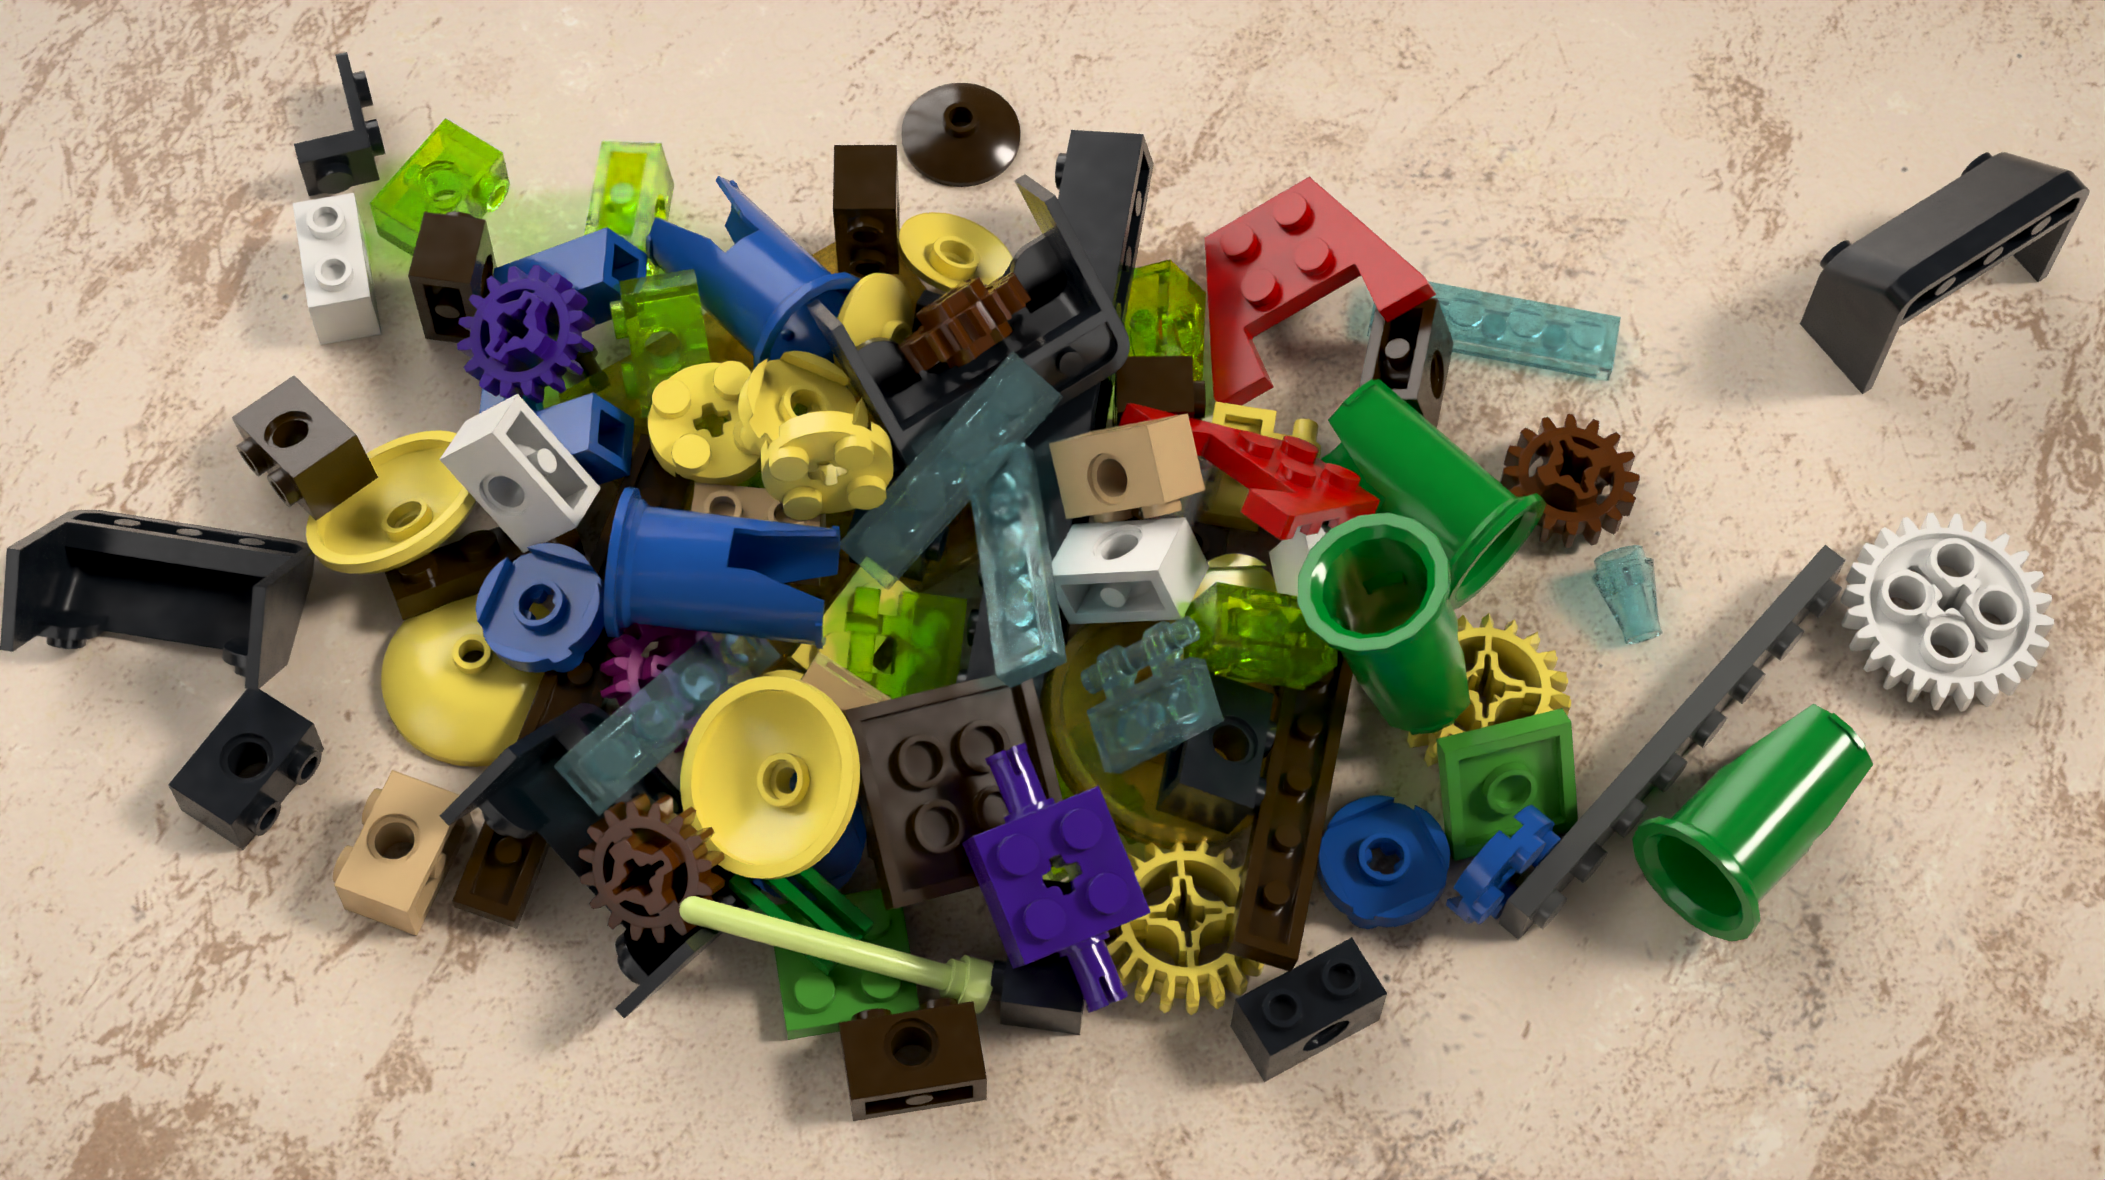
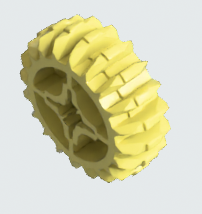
M1489 613L1482 617L1479 628H1473L1464 615L1458 619V641L1464 652L1465 664L1474 663L1473 669L1466 672L1470 705L1455 719L1464 727L1466 732L1561 708L1568 715L1571 699L1570 696L1563 693L1568 684L1567 672L1553 670L1558 660L1556 650L1536 652L1540 643L1538 632L1521 639L1516 636L1518 625L1515 619L1506 624L1504 630L1493 628L1494 622ZM1501 669H1503L1504 671L1508 672L1509 674H1511V675H1512L1513 677H1515L1516 679H1513V678L1508 677L1507 675H1505V674L1502 672ZM1480 681L1483 682V696L1486 697V705L1488 706L1485 718L1482 717V703L1479 702V694L1477 692ZM1452 724L1435 733L1411 735L1409 732L1407 742L1409 748L1428 745L1424 761L1427 767L1438 763L1436 739L1465 731Z
M1176 835L1171 839L1169 853L1163 854L1160 848L1150 841L1144 850L1145 862L1130 854L1127 855L1144 897L1159 888L1169 885L1170 896L1162 904L1148 906L1150 914L1108 930L1110 937L1104 939L1114 965H1119L1116 970L1122 985L1125 986L1135 980L1138 981L1134 998L1139 1004L1146 1001L1152 992L1161 995L1159 1008L1164 1014L1173 1007L1174 998L1185 999V1009L1191 1016L1198 1012L1199 1000L1203 996H1206L1209 1003L1218 1010L1225 1002L1224 988L1241 996L1246 992L1248 986L1245 975L1258 977L1264 968L1262 963L1229 953L1223 954L1210 963L1199 966V952L1208 945L1222 943L1223 937L1230 935L1244 865H1241L1235 869L1230 868L1233 860V852L1230 847L1220 851L1216 858L1208 855L1209 843L1205 837L1198 840L1195 851H1184V843ZM1194 886L1212 892L1222 901H1210L1201 897L1196 892ZM1180 903L1183 905L1184 919H1187L1189 927L1194 929L1191 931L1189 947L1186 946L1185 932L1181 931L1179 922L1175 921V919H1178ZM1139 943H1144L1145 949L1155 948L1167 952L1173 958L1175 966L1156 959Z

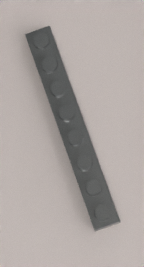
M1824 545L1508 898L1498 924L1519 940L1533 923L1544 929L1553 920L1567 900L1561 894L1565 887L1574 877L1584 883L1592 876L1608 854L1602 848L1605 842L1615 831L1623 838L1631 832L1648 809V806L1642 803L1644 798L1654 787H1657L1663 793L1669 789L1688 763L1682 758L1684 753L1694 742L1704 748L1726 722L1727 717L1721 713L1733 698L1743 704L1763 681L1766 674L1760 668L1772 655L1781 661L1793 649L1804 633V630L1798 626L1810 612L1819 618L1831 606L1842 590V587L1836 584L1835 580L1845 562L1844 558L1828 546Z

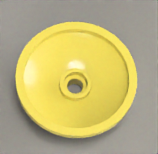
M441 430L418 432L387 442L366 453L378 478L318 520L309 515L306 526L307 543L319 562L325 567L341 573L375 574L396 569L416 561L446 541L467 519L477 502L439 460L457 433Z
M478 594L406 619L397 629L388 645L381 671V688L388 714L399 733L407 742L425 755L438 761L469 767L490 766L507 747L517 742L545 673L525 672L515 669L503 662L493 652L485 641L482 626L477 622L476 601ZM534 602L529 608V611L536 617V620L545 618L551 613L542 604ZM473 650L484 653L483 657L474 663H467L462 660L465 654Z
M763 676L749 679L721 694L709 705L696 723L687 742L681 766L680 792L683 811L690 807L697 810L695 819L691 824L697 831L707 827L713 828L715 833L705 844L708 851L724 853L725 859L718 863L724 869L744 877L765 880L789 877L810 868L830 852L844 833L852 817L858 797L860 762L856 740L846 717L833 700L821 690L803 681L781 676ZM796 772L797 783L792 792L790 789V778Z

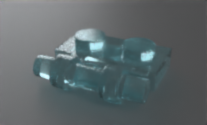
M1185 616L1172 624L1161 621L1146 629L1143 633V639L1126 648L1118 645L1102 652L1097 657L1096 664L1081 672V681L1085 689L1091 694H1096L1104 689L1107 699L1086 710L1104 772L1120 774L1224 721L1205 659L1188 657L1182 661L1180 659L1183 654V648L1200 638L1199 628L1191 617ZM1150 665L1153 676L1135 685L1134 680L1137 678V672Z

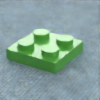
M1562 708L1436 739L1444 829L1450 854L1454 861L1476 856L1499 830L1511 838L1523 826L1514 816L1528 805H1534L1554 822L1552 831L1556 835L1567 833L1578 821L1572 723Z
M881 889L843 894L874 922L872 929L861 941L911 954L903 907L886 910ZM819 900L811 901L846 933L851 930ZM789 903L777 905L797 924L817 929ZM774 946L788 1040L840 1032V1022L852 1021L853 1015L868 1009H888L892 1014L918 1010L919 1000L915 983L840 963L826 976L802 953Z

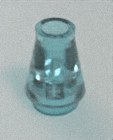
M1643 546L1621 547L1598 556L1594 560L1597 573L1593 575L1592 579L1618 623L1625 643H1641L1661 635L1663 632L1658 616L1654 560L1646 558Z

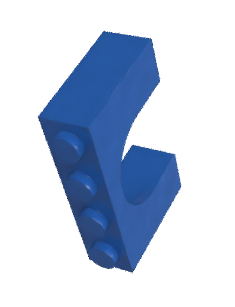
M606 227L494 268L493 277L502 284L507 283L508 270L512 266H516L527 275L533 265L541 266L552 275L557 272L573 284L572 289L574 288L586 297L588 303L581 311L593 318L595 325L644 308L648 255ZM482 388L479 414L506 399L501 397L500 394L495 397ZM590 393L545 409L543 402L537 404L523 395L522 399L598 485L630 475L635 421L633 417L595 393Z

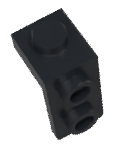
M347 52L335 54L354 130L294 144L308 196L322 193H341L352 186L380 180L374 158L375 156L386 154L377 119L365 121L362 110L364 107L373 106L365 70L353 73Z

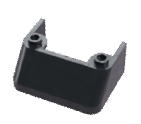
M1986 152L1974 159L1964 169L1959 178L1855 243L1851 244L1849 240H1845L1829 250L1820 262L1823 270L1818 277L1800 325L1854 386L1864 394L1872 389L1898 329L1903 324L2012 255L2037 282L2046 278L2087 200L2090 190L2070 170L2007 152H2001L1994 156Z
M1026 174L1014 181L1042 235L1018 250L1012 260L1010 273L1016 274L1031 300L1025 304L1026 306L1011 315L1012 318L1007 321L1013 332L981 353L971 362L959 368L957 365L949 368L946 361H940L930 369L922 370L915 374L899 350V344L894 340L883 337L872 338L855 347L844 325L818 299L806 305L844 373L851 379L852 387L860 399L861 397L863 398L865 406L877 424L887 433L891 445L902 461L920 477L937 479L952 473L1108 378L1123 366L1128 357L1130 349L1128 333L1056 195Z
M103 510L69 511L7 548L0 650L13 652L36 636L47 637L46 643L53 647L77 649L86 646V639L95 638L104 631L222 649L223 661L235 666L236 674L246 677L245 688L259 690L288 665L313 577L315 555L308 543L297 540Z
M580 703L507 747L440 817L449 826L479 807L489 827L502 836L526 839L538 832L575 874L580 877L593 869L592 863L586 862L579 857V850L594 841L587 833L589 826L605 818L603 812L621 801L627 805L628 801L640 794L646 793L651 805L665 795L673 798V813L679 815L684 811L681 802V792L619 724L601 708L590 703ZM659 860L653 865L649 864V866L640 871V875L645 876L652 871L655 873L657 869L664 865V862ZM718 864L711 868V873L723 878L725 885L719 891L710 895V897L715 902L748 910L750 907L728 888L729 880L735 873L724 869ZM752 882V884L761 891V888ZM586 885L595 896L599 894L596 885ZM626 921L621 923L626 930L615 942L618 955L617 962L623 974L639 986L615 1008L623 1018H626L668 983L723 932L697 925L683 936L677 932L665 942L657 943L652 930L640 940H632L630 934L631 924Z

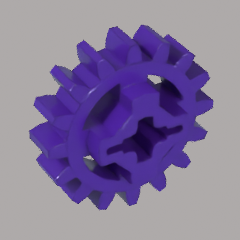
M533 265L527 275L516 266H512L508 270L507 283L502 284L490 276L486 279L490 294L485 299L472 294L468 299L477 311L474 317L467 316L459 319L458 324L470 331V337L457 343V349L471 358L463 368L468 374L480 380L479 386L495 397L500 394L505 399L519 394L521 398L525 395L538 404L544 400V387L550 386L559 393L566 391L562 376L567 371L576 375L582 374L584 369L575 359L578 352L587 353L593 351L594 345L582 337V332L594 327L595 320L581 311L588 303L586 297L574 288L572 289L573 284L557 272L552 275L541 266Z

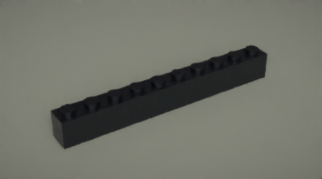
M1071 130L1067 153H1059L1056 161L1055 183L1059 190L1058 201L1123 325H1125L1154 163L1144 134ZM1115 373L1002 442L1001 465L1006 472L1002 491H994L990 504V524L994 529L991 549H984L979 561L978 579L980 586L983 587L980 608H973L971 610L967 623V642L969 647H972L968 669H961L956 683H961L1030 666L1047 738L1050 737L1070 624L1044 575L1072 525L1089 523L1090 517L1066 519L1049 443L1089 431L1106 429Z

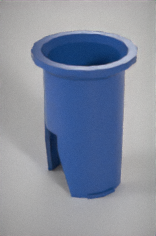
M720 176L716 179L717 184L731 203V211L725 227L735 245L727 252L719 248L710 238L655 217L650 233L646 237V254L655 267L659 266L754 356L753 370L765 359H767V362L780 359L784 352L790 351L812 353L834 363L833 352L806 305L818 299L837 318L846 296L854 285L861 280L860 278L846 272L831 274L740 191L734 180L729 181Z
M624 488L614 516L607 555L603 606L604 627L607 636L618 638L623 635L626 628L634 623L810 644L816 645V648L823 649L826 643V638L823 637L824 600L783 583L837 575L840 553L839 526L826 528L652 507L644 499H641L639 488Z

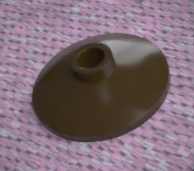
M951 83L927 91L910 106L903 120L901 134L906 157L919 173L939 184L953 187H969L996 178L1010 166L1019 149L1021 132L1019 120L1014 109L1001 95L977 84ZM963 121L968 122L970 124L964 127H958L953 125L952 123Z

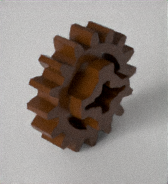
M1013 272L1005 277H999L989 285H984L979 277L972 281L968 279L921 309L916 316L922 326L918 328V331L906 337L904 342L898 345V348L915 374L922 370L930 369L940 361H946L949 368L956 365L959 368L976 359L981 353L1009 336L1013 330L1007 321L1012 318L1011 315L1023 309L1031 298Z
M1567 414L1564 426L1556 428L1551 419L1545 417L1541 420L1538 435L1532 430L1524 428L1520 432L1517 446L1510 445L1504 461L1506 467L1503 468L1500 483L1516 497L1537 493L1546 503L1542 517L1537 523L1541 527L1540 542L1546 543L1553 533L1562 535L1564 547L1572 548L1576 535L1583 534L1585 540L1592 546L1598 543L1602 531L1601 527L1614 535L1619 530L1623 519L1622 516H1630L1636 500L1633 494H1635L1640 481L1639 474L1629 472L1631 471L1635 455L1633 452L1617 453L1616 450L1621 438L1617 432L1608 435L1606 438L1599 436L1598 420L1593 419L1586 429L1577 428L1574 414ZM1541 457L1543 460L1542 466L1537 467L1535 475L1529 477V468ZM1609 485V496L1598 505L1596 502L1597 496L1601 495L1603 488Z
M646 793L640 794L628 801L627 805L623 801L617 803L603 812L605 818L589 826L587 833L594 841L579 850V857L586 862L592 863L593 868L579 877L580 883L589 886L596 885L599 892L589 903L591 908L597 909L607 905L612 911L607 926L613 930L624 921L630 923L631 939L635 941L643 938L651 930L657 943L665 942L677 932L682 936L697 925L685 922L680 916L679 908L682 901L690 896L714 901L710 895H713L725 885L723 878L711 873V868L725 859L723 852L708 851L705 842L715 833L713 828L707 827L697 831L691 825L697 810L690 807L679 815L673 813V798L665 795L653 803V805H651ZM659 860L664 862V865L657 869L655 873L652 871L645 876L640 875V871L649 866V864L653 865Z

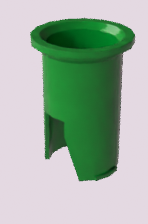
M1371 379L1356 389L1328 419L1341 443L1329 454L1321 458V460L1326 464L1342 466L1359 475L1361 478L1359 486L1380 499L1375 514L1389 512L1416 519L1437 536L1450 562V594L1448 600L1453 610L1460 608L1475 597L1496 577L1521 548L1542 517L1546 503L1540 495L1534 493L1529 496L1516 497L1380 379Z
M1389 512L1360 515L1330 529L1310 549L1298 575L1297 603L1310 631L1329 647L1342 652L1357 682L1391 727L1409 731L1411 735L1435 733L1454 724L1455 719L1470 705L1464 652L1458 641V619L1448 600L1450 594V562L1437 536L1416 519Z
M1812 704L1753 744L1744 754L1734 759L1730 764L1722 766L1670 819L1658 816L1645 820L1638 826L1632 842L1635 859L1646 880L1669 907L1696 928L1710 936L1731 942L1747 939L1755 931L1761 920L1758 903L1809 851L1814 841L1831 825L1873 766V762L1865 748V743L1853 728L1835 713H1830Z

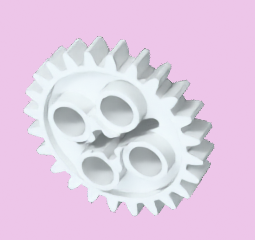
M1928 513L1920 530L1913 521L1905 517L1902 519L1896 534L1884 527L1880 530L1874 542L1875 545L1865 543L1857 558L1859 563L1853 562L1845 579L1851 585L1846 586L1840 603L1850 607V609L1847 610L1841 622L1842 627L1859 630L1849 645L1851 651L1870 650L1871 655L1863 669L1866 672H1870L1884 667L1889 672L1883 688L1886 690L1894 687L1900 681L1907 684V702L1912 703L1921 691L1930 693L1933 710H1939L1946 696H1953L1959 710L1966 711L1975 693L1986 707L1991 706L1999 690L2010 696L2020 684V678L2028 680L2038 665L2036 660L2042 658L2049 646V642L2043 637L2047 636L2054 625V619L2043 615V613H2045L2050 605L2052 595L2033 592L2044 577L2042 571L2024 573L2021 568L2029 553L2025 550L2010 556L2004 551L2010 536L2004 533L1991 542L1985 538L1986 522L1982 520L1974 527L1972 532L1963 530L1960 514H1954L1948 527L1941 528L1934 513ZM1939 566L1953 568L1959 573L1960 577L1947 575ZM1890 598L1905 600L1912 606L1913 610L1899 608ZM1980 612L1995 615L2003 625L1988 622ZM1932 645L1947 647L1952 651L1955 658L1941 656L1934 650Z

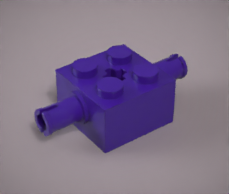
M1021 743L1011 747L1010 750H1003L985 759L987 765L991 768L1009 812V815L1004 817L1005 824L975 835L962 844L1013 969L1058 952L1060 957L1067 955L1086 1001L1087 1011L1090 1013L1129 996L1127 990H1124L1104 939L1110 937L1108 930L1151 912L1100 787L1096 786L1055 803L1053 797L1046 799L1028 755L1026 743ZM1049 860H1051L1052 865L1056 869L1064 867L1069 875V880L1062 884L1064 895L1058 886L1047 888L1043 883L1042 876L1051 870Z

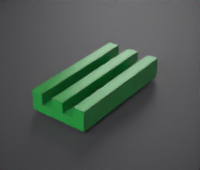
M813 867L792 875V877L849 926L851 930L848 933L786 878L762 879L819 930L861 941L873 927L874 922ZM735 874L729 880L728 888L756 913L796 923L752 884L756 878ZM803 954L826 976L839 964Z

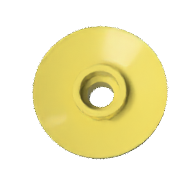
M940 212L922 213L906 220L899 231V254L904 263L920 279L944 292H949L960 283L968 279L972 281L977 277L980 278L984 285H989L1003 276L1013 260L1007 247L993 233L981 225L960 216Z
M884 273L869 274L859 280L846 296L837 317L844 325L855 347L869 339L878 337L894 340L900 345L906 337L912 334L914 322L912 303L905 286L895 276ZM833 353L834 364L842 369ZM849 382L846 387L854 396L859 397Z

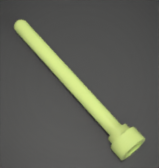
M696 896L687 897L680 904V916L687 923L938 989L942 998H954L958 1001V1004L974 1001L976 1014H980L985 1009L993 989L990 985L993 963L983 959L964 955L960 960L951 958L945 964Z

